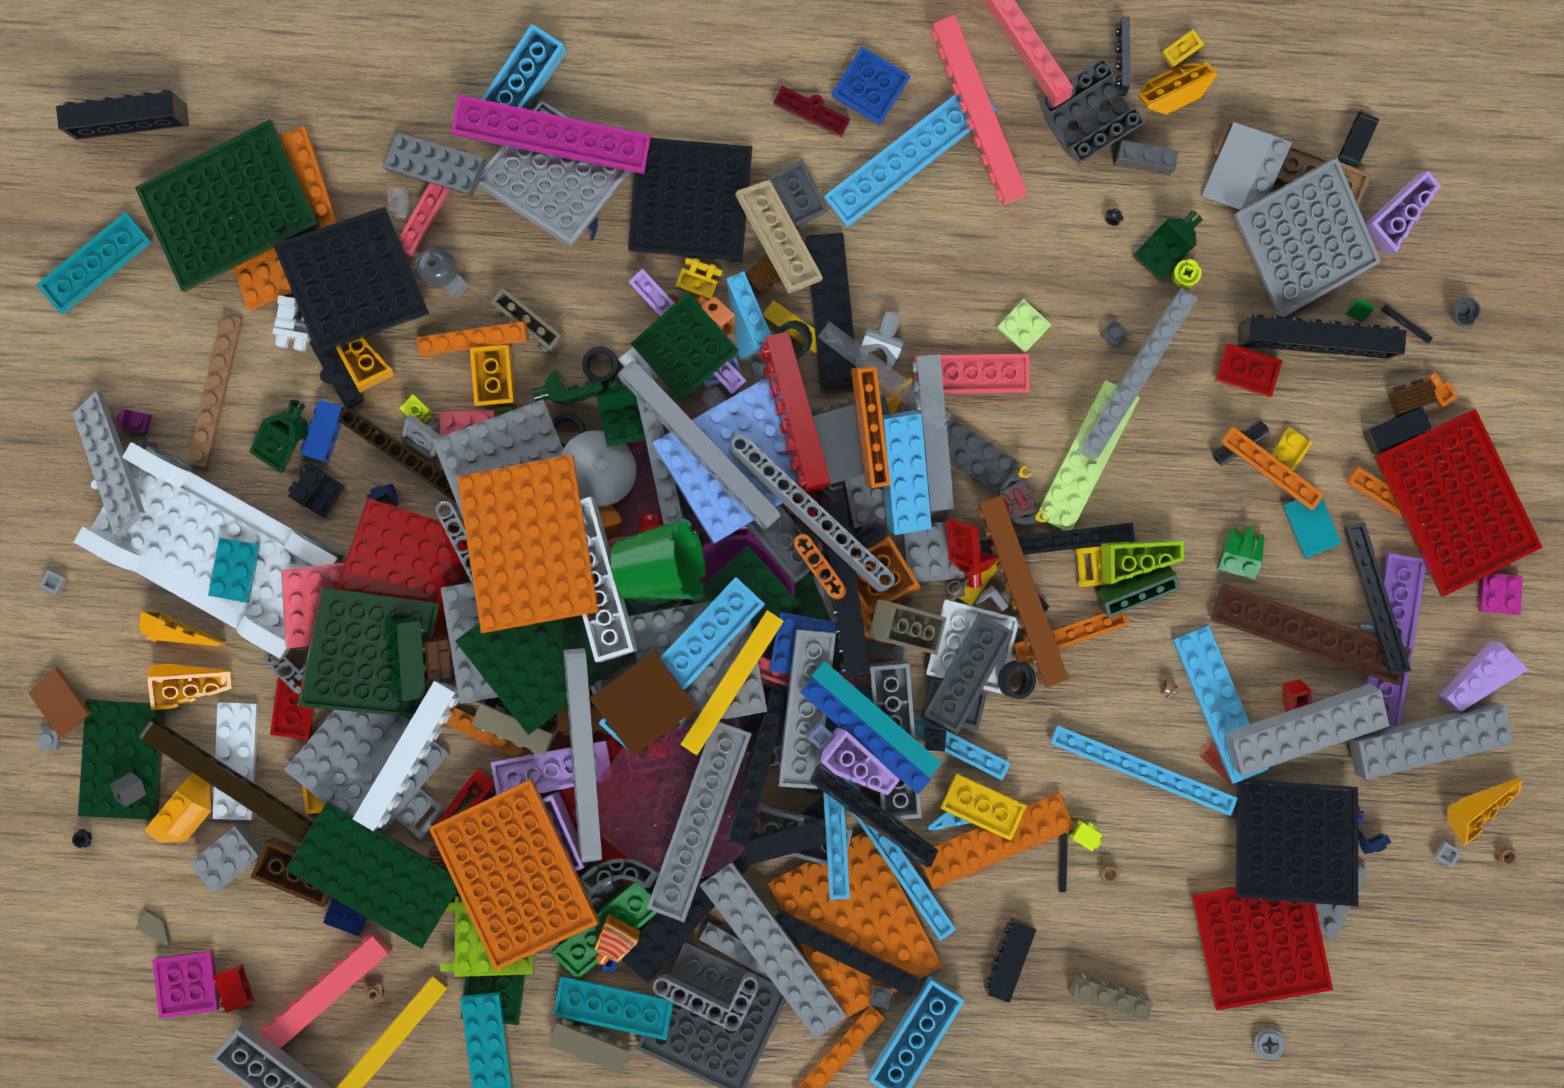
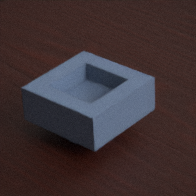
M818 722L806 737L822 751L834 738V735Z

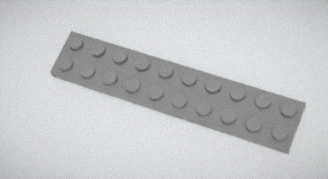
M719 721L706 741L647 909L685 922L752 733Z
M732 860L700 882L701 888L815 1039L847 1017V1013Z

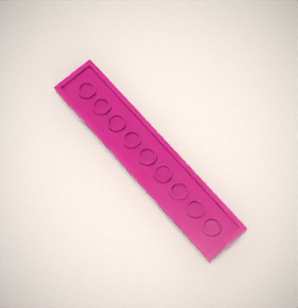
M458 95L451 130L452 135L639 174H644L651 135L462 95Z

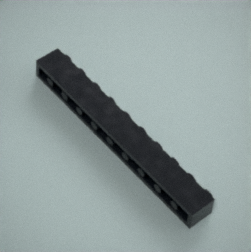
M840 481L828 484L824 490L816 492L818 503L821 502L822 508L850 533L843 483ZM825 524V528L823 529L827 531L830 530L829 526ZM836 537L839 544H844V540L841 537ZM824 547L826 559H830L831 567L846 587L845 596L841 599H835L836 604H832L834 616L838 615L839 623H835L836 634L841 636L838 649L839 654H843L844 662H841L842 674L846 673L847 678L871 675L856 571L831 547ZM827 569L828 577H830L831 572ZM833 583L832 587L834 588V591L832 593L839 594V589L841 588V586L837 587Z

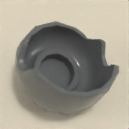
M1470 297L1458 299L1451 307V319L1459 326L1474 325L1481 312L1480 304Z

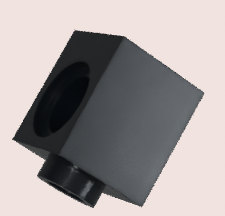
M925 728L923 747L929 751L945 752L946 731Z

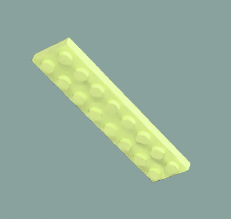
M1107 380L1101 386L1039 507V511H1048L1043 513V519H1050L1047 523L1062 531L1073 529L1140 399L1138 396L1135 398L1100 456L1091 461L1076 450L1117 387V385Z

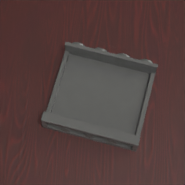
M880 394L882 415L890 414L886 396ZM855 398L849 399V403L844 405L842 403L830 405L831 409L823 411V408L812 411V417L831 481L829 485L864 474Z

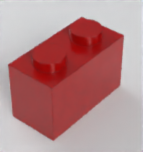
M243 963L222 970L214 975V986L219 991L220 1005L224 1008L225 1013L248 1006L254 1001Z

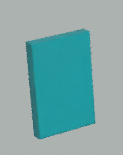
M1323 498L1313 510H1309L1297 500L1282 505L1304 558L1342 544Z

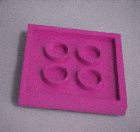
M213 950L160 957L152 960L159 1018L217 1011L220 1009L218 989L214 986L216 971Z

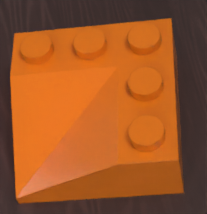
M890 536L867 549L892 572L895 578L893 585L888 590L879 592L856 572L860 602L868 615L875 612L878 599L897 603L920 590L919 583ZM865 564L868 571H873V567L870 564ZM880 577V582L883 585H887V580Z

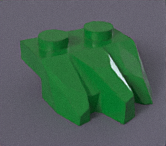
M1253 525L1246 526L1242 534H1239L1237 528H1233L1226 534L1217 568L1222 571L1256 579L1263 559L1264 534H1259L1256 538L1253 537Z

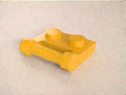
M1101 546L1074 549V554L1077 555L1079 573L1078 587L1108 585L1109 583L1102 582ZM1090 553L1092 580L1087 581L1084 554Z

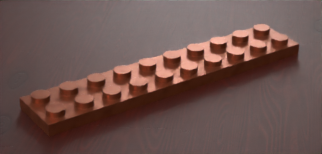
M1222 584L1210 620L1397 686L1400 685L1403 674L1389 676L1378 637L1239 588ZM1404 646L1407 658L1409 659L1412 649Z

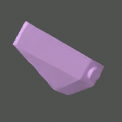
M837 727L832 733L834 738L823 749L820 762L835 775L889 795L900 779L847 731Z

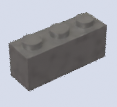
M1122 140L1117 146L1114 165L1170 176L1176 168L1179 151Z

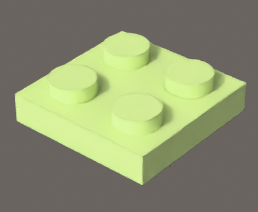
M1023 299L999 324L997 329L1025 354L1051 324Z

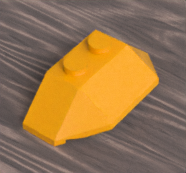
M1207 61L1201 62V64L1179 65L1146 81L1138 97L1148 109L1168 114L1201 98L1217 76V71Z
M192 773L154 817L144 832L160 843L187 841L212 811L211 784Z

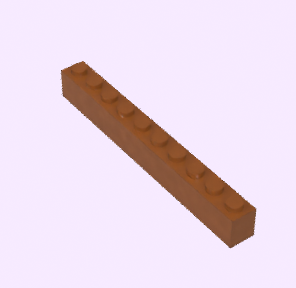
M998 496L979 503V508L976 511L979 519L984 521L983 531L986 538L990 537L992 545H989L991 553L998 557L999 563H996L999 574H1003L1005 578L1003 585L1006 592H1010L1012 597L1009 600L1013 611H1017L1018 618H1016L1019 628L1024 630L1025 636H1023L1026 647L1031 649L1032 654L1029 656L1033 666L1036 665L1039 671L1036 673L1039 683L1049 687L1068 680L1067 672L1003 497Z

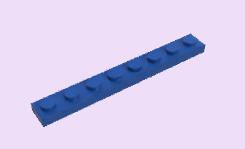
M813 677L800 691L805 698L840 728L853 736L917 794L930 782L931 779Z

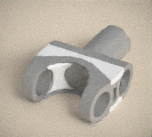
M885 312L879 330L868 327L861 346L858 362L863 363L865 357L872 351H880L886 357L887 366L884 372L890 373L904 343V340L895 337L901 321L899 315Z

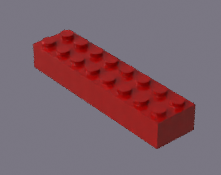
M789 332L766 336L759 349V357L761 361H764L766 367L764 368V375L770 381L769 392L770 396L775 399L774 410L776 416L780 417L781 423H779L781 434L785 435L786 442H784L786 452L790 453V468L792 472L795 471L797 478L795 483L807 494L824 490L831 481Z

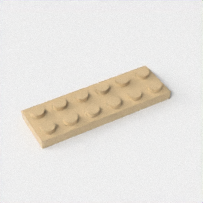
M767 180L738 190L735 195L787 292L791 293L820 282L823 277L771 181Z

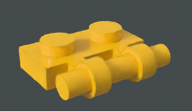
M687 257L685 264L691 266L690 270L682 268L675 286L698 296L703 295L706 299L710 300L714 296L718 281L713 280L712 277L713 275L721 277L723 270L716 268V265L700 262V259ZM697 269L707 272L706 277L697 274Z

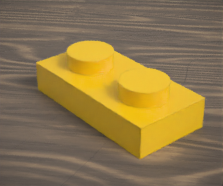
M1193 29L1162 51L1161 55L1173 69L1205 44Z

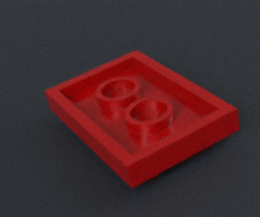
M1227 343L1215 381L1270 398L1273 395L1283 360Z
M278 677L270 735L309 740L311 738L315 708L300 707L298 705L300 694L295 693L280 677ZM292 679L301 688L302 682Z

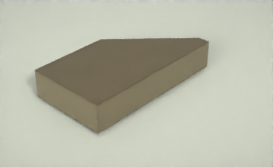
M146 910L136 929L166 946L171 942L165 928L167 927L165 919Z

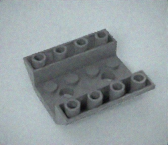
M1105 58L1069 80L1073 90L1071 98L1053 107L1046 95L1039 98L1046 123L1066 154L1079 164L1146 123L1136 107L1130 109L1124 98L1118 96V89L1115 88V84L1112 81L1115 74ZM1100 103H1108L1110 109L1108 111L1102 110ZM1068 123H1076L1078 129L1071 131L1068 128Z

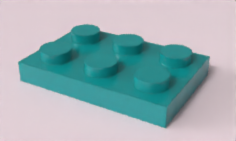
M219 538L208 596L250 603L260 544Z

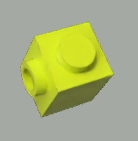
M412 395L400 407L407 416L411 414L424 424H427L432 419L431 415L434 413L415 395Z
M1078 820L1075 829L1069 835L1073 840L1090 851H1093L1094 848L1097 849L1102 842V834L1098 832L1099 828L1091 822L1087 825Z

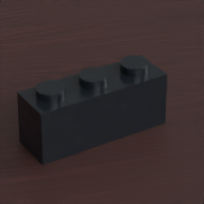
M1423 407L1367 429L1363 431V435L1371 453L1376 451L1382 453L1391 449V445H1399L1408 441L1410 437H1416L1425 433V431L1431 429V425Z

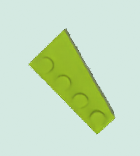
M1180 540L1101 543L1102 582L1109 584L1184 561V541Z

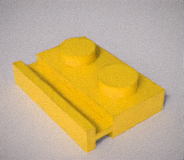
M1289 427L1285 430L1270 454L1294 471L1312 445V442L1306 440L1305 437Z

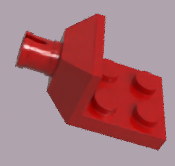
M950 518L946 520L948 560L960 572L966 573L967 587L979 588L982 586V572L989 570L998 561V557L979 550L977 526Z

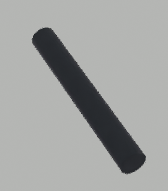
M1385 304L1381 308L1382 312L1427 344L1433 339V337Z
M1068 833L1060 835L1059 892H1066Z

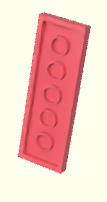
M1029 354L940 355L944 394L1030 392ZM914 355V356H913V362H915V359H916L917 356H925V355ZM914 373V381H917V373Z

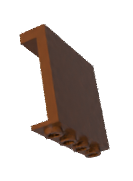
M656 649L589 698L632 756L636 753L640 756L649 749L647 745L651 742L658 743L665 737L663 734L666 731H674L681 725L679 723L684 718L689 720L697 713L695 710L698 708V705L694 704L659 657L660 654Z

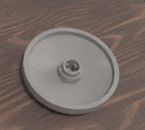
M587 431L572 438L564 447L560 456L574 455L581 499L592 497L596 499L598 508L608 507L621 501L632 489L636 478V463L632 452L626 444L607 447L603 431Z

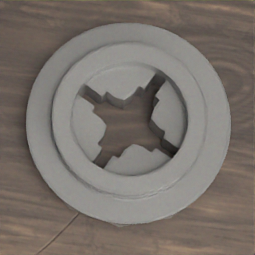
M1267 1028L1260 1030L1255 1035L1253 1045L1255 1052L1261 1058L1274 1060L1283 1054L1285 1040L1276 1029ZM1268 1039H1270V1041L1274 1042L1273 1044L1270 1045L1269 1050H1268V1047H1267L1266 1045H1263L1264 1043H1266V1042L1268 1041Z

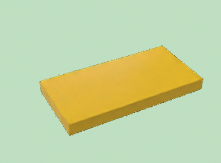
M956 772L940 805V809L1010 841L1027 807L1022 802Z

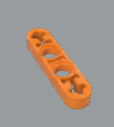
M798 535L795 538L794 546L832 598H843L846 594L844 583L814 541L808 535ZM801 540L807 541L806 545L811 549L810 551L801 546ZM813 554H818L820 557L819 562L816 564L810 563V557ZM824 569H829L831 572L830 577L825 580L822 579L821 572ZM833 581L837 587L841 586L839 589L840 593H832L834 588L829 583Z

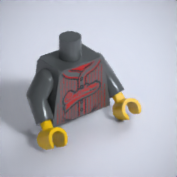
M1029 465L1023 466L1020 471L1008 476L1000 486V493L997 494V496L1003 497L1011 520L1014 523L1024 525L1050 520L1043 519V513L1048 511H1039L1027 478L1033 472L1030 474L1025 472V468Z

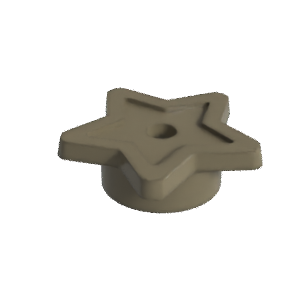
M954 579V581L948 584L945 592L950 594V601L955 600L957 597H965L964 589L967 587V582L960 583L957 579Z

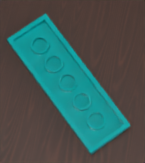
M125 212L36 285L57 311L64 315L153 242L131 215Z
M562 975L559 980L553 1016L666 1040L674 1003L661 996Z
M500 992L461 996L460 1003L472 1088H513Z

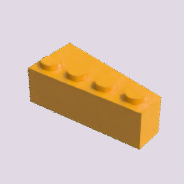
M364 338L336 348L359 392L395 376L393 370L370 347Z

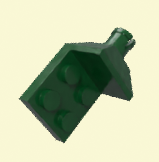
M1191 210L1184 219L1168 218L1132 255L1159 282L1196 246V231L1194 228L1202 222L1200 215L1192 221L1197 212Z
M557 370L550 373L545 380V385L531 389L535 402L543 399V401L551 400L554 403L570 405L594 398L606 390L601 381L591 380L586 382L585 386L578 387V385L568 387L566 391L563 377Z
M610 379L606 383L607 389L596 395L607 447L645 440L636 395L627 386H622L619 379H614L615 385L612 384Z
M294 399L289 401L287 409L280 410L263 419L249 451L280 474L285 471L298 441L308 435V423L300 416L305 405L301 403L298 407L300 401Z

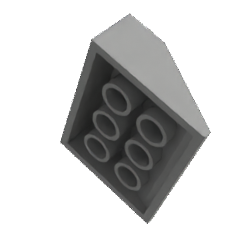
M1233 122L1201 196L1239 211L1269 195L1292 142Z

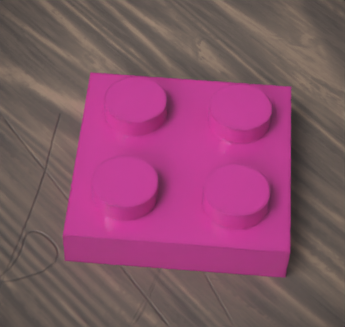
M1489 574L1481 578L1478 611L1520 614L1523 576Z

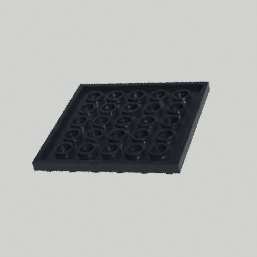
M650 138L644 174L635 173L628 251L743 261L747 216L735 194L738 190L749 187L753 147Z
M385 206L273 245L317 354L429 314Z
M1249 779L1237 782L1235 897L1358 907V787Z

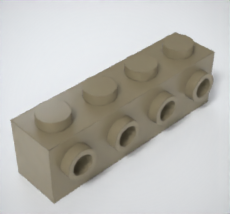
M503 287L490 301L495 306L493 310L501 317L506 315L510 319L509 323L526 321L529 340L535 339L538 341V347L545 353L550 351L554 354L565 341L561 334Z
M1074 972L1068 990L1073 997L1146 1022L1148 1021L1153 1002L1148 998L1147 994L1139 991L1134 993L1125 986L1119 985L1117 987L1111 985L1112 983L1107 980L1100 979L1099 981L1093 979V976L1082 972V974Z
M559 1018L548 1044L551 1047L619 1074L622 1073L632 1047L624 1040H614L604 1032H594L591 1027L586 1025L579 1026L574 1024L573 1020Z

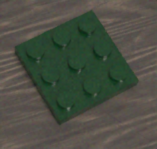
M526 975L466 976L463 996L500 992L504 1024L519 1025Z

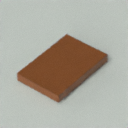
M59 668L53 669L28 692L60 738L66 737L91 714L88 707Z

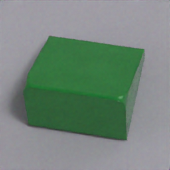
M1358 298L1350 303L1346 315L1363 322L1373 312L1375 306Z

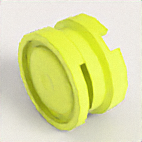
M1191 259L1182 260L1173 268L1171 278L1177 287L1186 289L1199 281L1202 271L1196 261Z

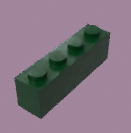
M1170 566L1135 575L1132 578L1096 591L1099 607L1110 618L1178 591L1180 587L1177 574Z
M415 617L391 620L397 697L401 701L424 698L428 685L427 681L424 680L426 663L423 660L425 645L421 634L424 633L423 624Z

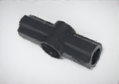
M1261 420L1252 424L1246 430L1240 431L1255 443L1270 434L1269 428ZM1224 445L1211 452L1214 460L1220 466L1237 456Z

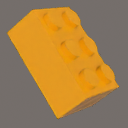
M509 345L470 348L474 405L479 409L517 405L512 348Z

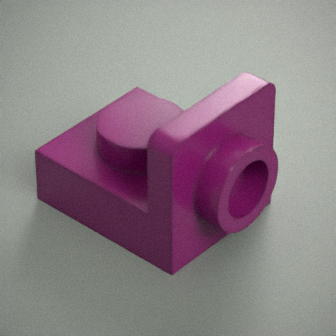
M122 408L117 416V427L148 434L152 415Z

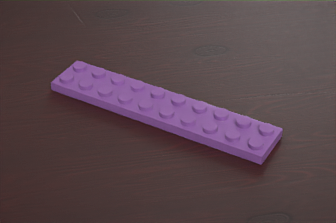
M1386 553L1382 575L1403 646L1413 650L1426 565L1423 559ZM1412 650L1408 659L1409 665L1411 663ZM1409 672L1403 673L1399 686L1366 675L1365 685L1372 684L1382 691L1389 726L1382 729L1401 725Z

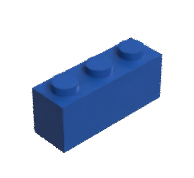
M320 400L315 405L313 421L309 423L307 438L303 440L301 445L302 455L329 463L342 426L339 414L346 408Z

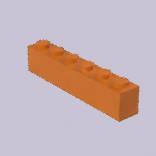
M877 367L852 368L865 486L870 488L889 486L891 483Z

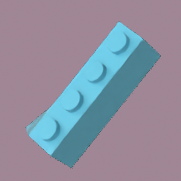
M744 271L726 279L731 311L735 314L734 330L737 348L739 349V360L758 353L765 337L771 335Z

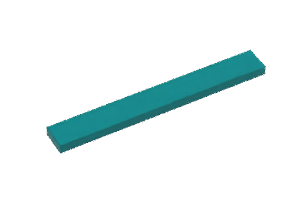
M823 661L811 674L815 680L929 778L942 764L940 760L828 663Z

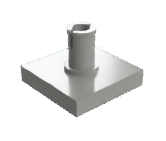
M410 414L405 419L401 440L430 461H433L437 457V452L432 440L442 437L436 432L440 428V424L436 421L433 425L435 419H431L427 424H424Z

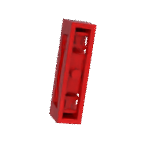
M481 767L476 769L435 824L454 815L471 791L478 794L482 788L484 789L481 795L475 797L467 809L483 802L488 795L491 797L496 791L493 776Z

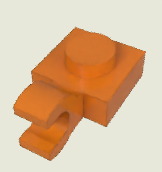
M1437 373L1429 374L1424 378L1425 381H1432L1435 395L1438 399L1436 403L1440 408L1446 406L1459 396L1448 380L1442 382Z

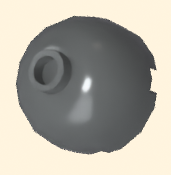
M439 247L424 250L417 261V271L420 278L432 287L449 285L457 274L454 257L447 250Z

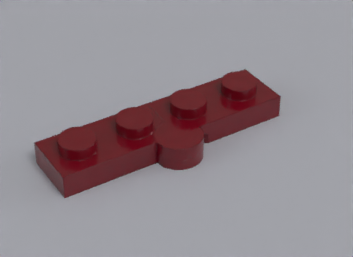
M781 86L773 102V105L841 138L850 122V118L830 108L823 107V98L817 94L807 98Z

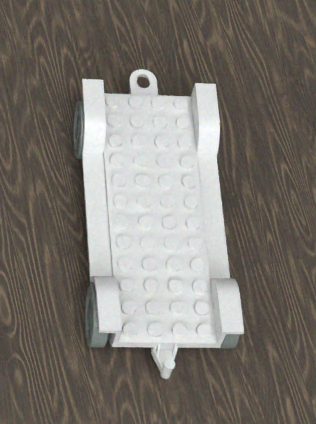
M131 442L122 458L129 461L128 465L145 514L119 537L113 534L103 506L92 527H82L74 543L109 563L135 571L236 628L237 633L243 638L278 658L286 656L291 648L287 649L285 647L281 570L340 563L343 553L311 534L302 531L297 534V531L192 473V467L176 457L151 446L143 449ZM93 480L91 482V487L93 489H98L96 481ZM219 538L260 544L250 603L208 596Z

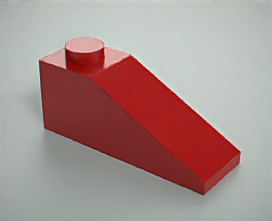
M1301 679L1282 683V700L1285 712L1312 703L1311 689Z

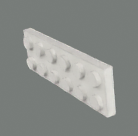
M219 702L217 706L215 758L255 784L259 703ZM214 787L213 819H254V812Z

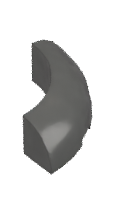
M614 859L594 866L580 880L589 892L595 894L602 892L609 884L619 879L633 881L643 888L653 887L659 872L636 860Z

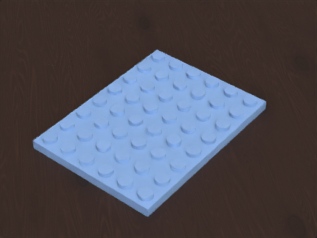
M765 378L692 421L774 507H777L782 502L735 459L729 451L733 438L736 435H744L794 482L797 479L795 471L792 472L790 468V453H787L785 450V435H782L780 432V417L775 414V399L770 396V381ZM671 432L652 443L713 544L754 520ZM735 443L736 448L744 449L742 444ZM749 457L751 462H758L757 458ZM764 470L765 475L772 476L771 471ZM783 483L778 484L780 489H787Z

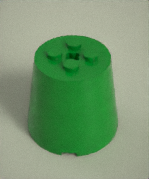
M676 520L617 540L614 543L611 551V571L615 586L622 597L626 599H696L701 595L704 588L703 584H701V577H705L704 555L699 536L696 531L692 532L690 528L691 523L688 520Z

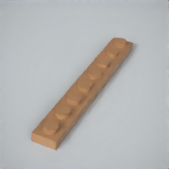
M224 314L221 316L187 460L189 464L209 467L243 323L241 318Z

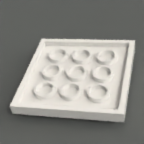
M944 599L940 616L947 618L938 654H930L925 674L943 679L978 613H981L1014 631L983 687L985 690L1001 694L998 686V675L1002 667L1010 660L1018 628L1016 618Z

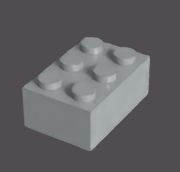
M241 823L230 829L191 861L189 865L214 894L222 890L258 860L263 847L246 826Z

